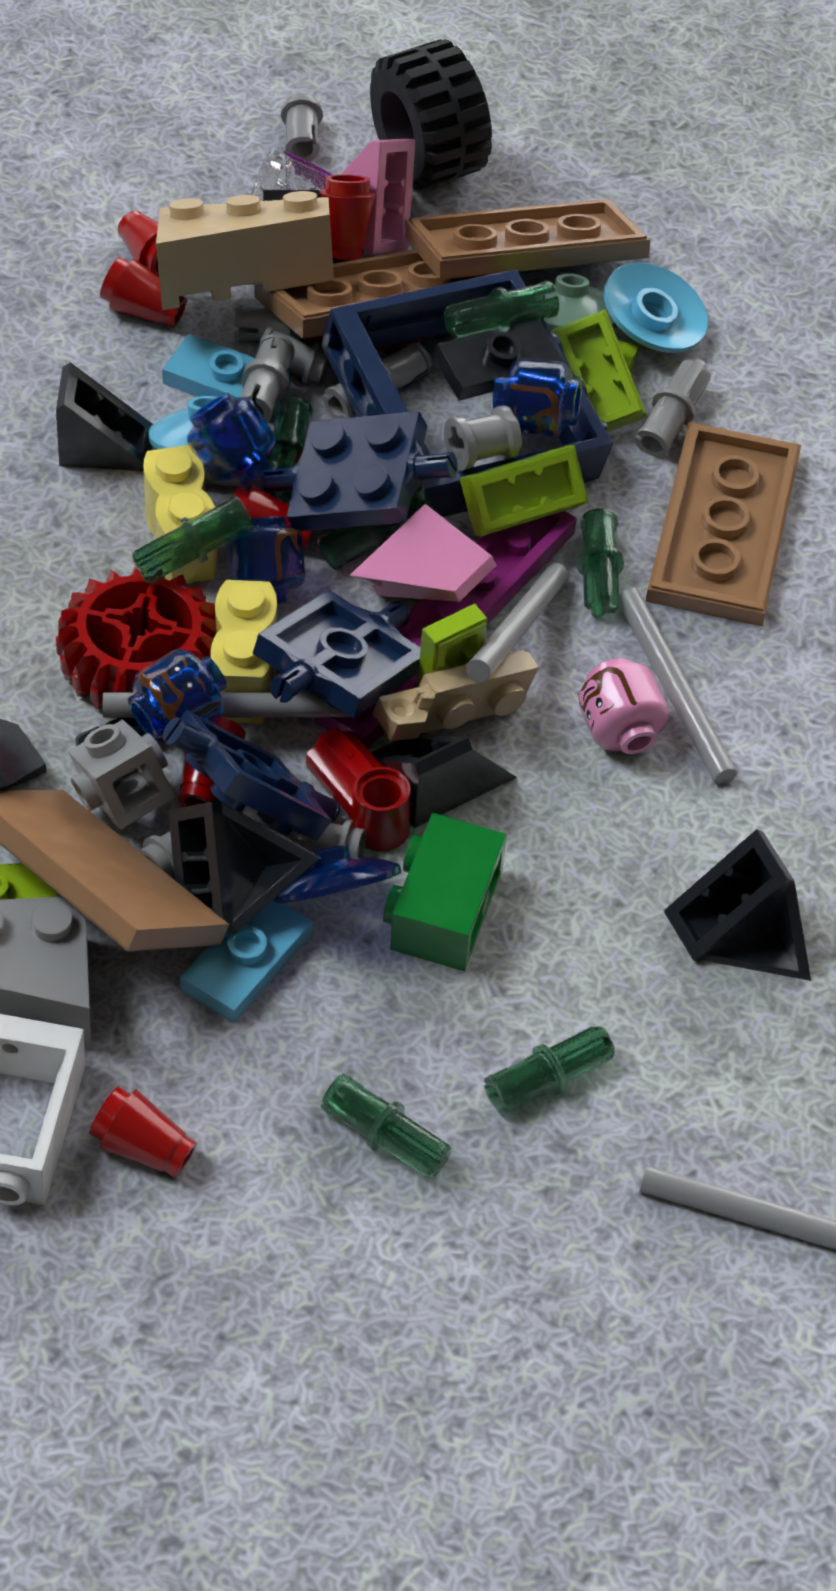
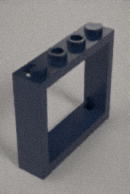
M516 269L339 306L330 310L321 347L357 417L408 412L375 348L495 322L499 328L539 318L565 361L559 375L529 382L530 386L550 389L558 397V433L560 434L559 439L563 446L517 456L508 460L504 459L463 471L458 470L455 471L457 474L455 478L424 479L411 498L407 514L409 519L425 504L442 517L467 512L468 509L460 482L461 477L564 446L575 445L584 483L600 478L613 446V442L606 432L608 425L600 420L588 399L583 380L575 376L563 354V347L559 337L555 333H551L539 311L536 296L531 297ZM534 392L543 410L552 406L546 394ZM547 416L551 424H553V419ZM424 443L423 455H431Z

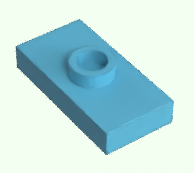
M188 333L162 369L163 384L197 397H218L222 400V405H235L243 390L241 379L245 367L255 358ZM289 370L287 371V373H288V378H289V383H288L287 389H288V387L290 386V371H289ZM279 400L275 402L273 409L275 408Z
M273 899L236 933L224 935L221 944L208 946L180 977L181 991L235 1023L312 935L313 921L280 901Z

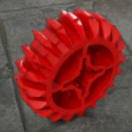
M135 565L129 576L121 577L111 569L106 578V583L89 578L85 593H72L68 609L61 610V617L58 620V636H56V653L60 655V669L64 674L65 680L72 681V687L75 689L77 697L90 695L96 710L103 707V693H151L139 681V673L175 649L178 650L147 668L144 675L167 671L171 682L183 693H196V690L204 691L201 684L194 679V677H197L204 683L206 691H208L211 682V646L217 634L215 603L206 602V596H204L202 587L188 589V584L183 574L167 580L161 567L152 575H142ZM178 656L183 657L186 660L188 666L187 668L185 667L183 661L180 658H178ZM174 666L181 668L178 674H171L170 669ZM157 675L152 679L151 685L153 688H158L162 693H167L159 684L158 678L160 677L165 687L171 693H174L161 675ZM188 681L191 682L193 688L190 691H184L182 688L183 684Z

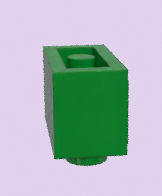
M432 813L423 837L413 834L408 844L403 862V872H407L408 875L403 887L393 884L386 900L383 922L392 924L390 950L465 972L503 871L507 834Z

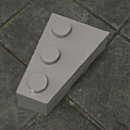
M63 897L0 900V1014L84 1029L85 1050L92 1051L87 917Z

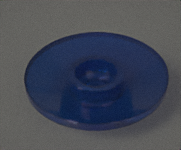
M348 844L323 848L312 852L321 857V859L287 886L273 901L274 903L295 902L363 887L401 874V866L399 863L385 859L351 857Z

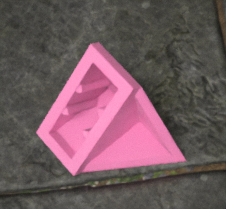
M372 140L341 173L369 177L370 190L375 192L363 247L365 253L380 254L408 251L409 242L405 239V223L411 216L415 140Z
M425 504L356 568L350 576L373 586L376 594L379 596L460 602L497 565L492 555Z

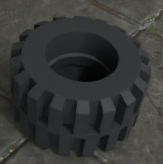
M439 39L385 56L376 61V65L372 69L370 83V102L374 126L379 140H415L412 185L414 189H426L480 171L481 168L487 165L488 156L491 155L492 125L488 102L472 64L458 46H454L447 39Z

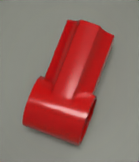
M336 727L320 735L317 743L306 753V766L355 822V827L366 830L365 848L373 851H390L400 847L406 842L410 834V783L407 777L396 769L383 767L352 731H341L339 727Z

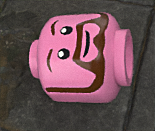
M611 659L594 667L588 673L586 682L578 694L579 707L592 738L601 748L606 750L622 751L625 754H636L645 751L656 742L657 735L663 730L669 719L668 706L654 674L645 665L630 662L627 659Z

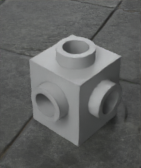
M124 720L114 725H105L95 729L87 735L83 743L68 751L79 773L71 778V783L82 803L89 811L98 807L120 830L175 798L162 770L168 766V763L160 746L150 733L141 737Z

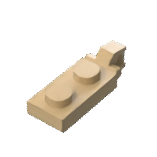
M521 650L509 653L488 680L482 683L475 682L469 678L466 672L467 664L425 674L419 687L379 697L372 714L388 734L387 737L390 741L415 739L421 733L440 728L454 729L465 724L467 721L494 714L504 716L514 712L524 703L539 666L529 652Z

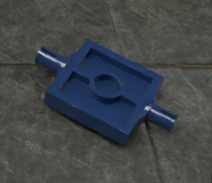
M419 411L310 421L302 457L299 459L298 464L294 467L265 468L263 470L264 475H261V484L263 490L268 494L293 491L286 518L295 530L308 531L405 523L411 498L424 479L455 478L458 464L453 452L423 455L422 449L428 426Z
M328 590L260 632L252 654L274 667L281 674L270 682V691L273 697L278 699L281 696L279 702L287 703L302 691L310 690L324 699L330 707L355 718L377 703L379 697L390 694L418 674L421 647L405 638L397 630L399 627L406 625L410 620V610L407 605L403 604V606L399 607L401 601H393L381 611L371 612L351 604L331 590Z
M186 710L181 718H174L167 724L163 733V740L166 744L187 753L184 757L185 760L198 772L213 780L214 784L210 788L211 792L228 807L243 812L245 807L248 806L258 811V816L281 834L289 835L294 829L316 841L328 825L337 819L340 812L338 802L334 798H329L316 791L313 785L305 781L301 782L275 755L189 710Z

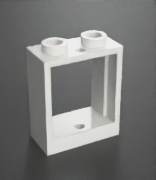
M0 1014V1074L54 1083L33 1159L0 1153V1203L20 1205L24 1202L44 1206L46 1204L86 1066L84 1029Z

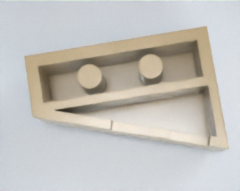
M309 191L291 192L284 195L283 200L260 201V198L255 195H237L228 198L225 204L203 205V201L200 199L185 198L172 201L169 207L159 208L156 248L162 310L180 307L179 296L211 291L212 299L219 301L232 298L231 287L263 284V290L270 292L334 280L328 197L317 198L316 193Z

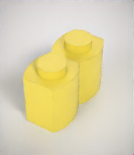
M189 445L147 451L143 465L145 519L149 530L156 537L158 567H161L167 580L182 574L186 583L214 579L217 570V512L213 501L204 491V467L199 455Z
M226 580L220 587L215 601L217 634L211 646L212 693L271 692L270 682L273 679V667L252 653L258 634L277 622L275 590L270 582ZM267 718L228 719L237 723L263 724Z

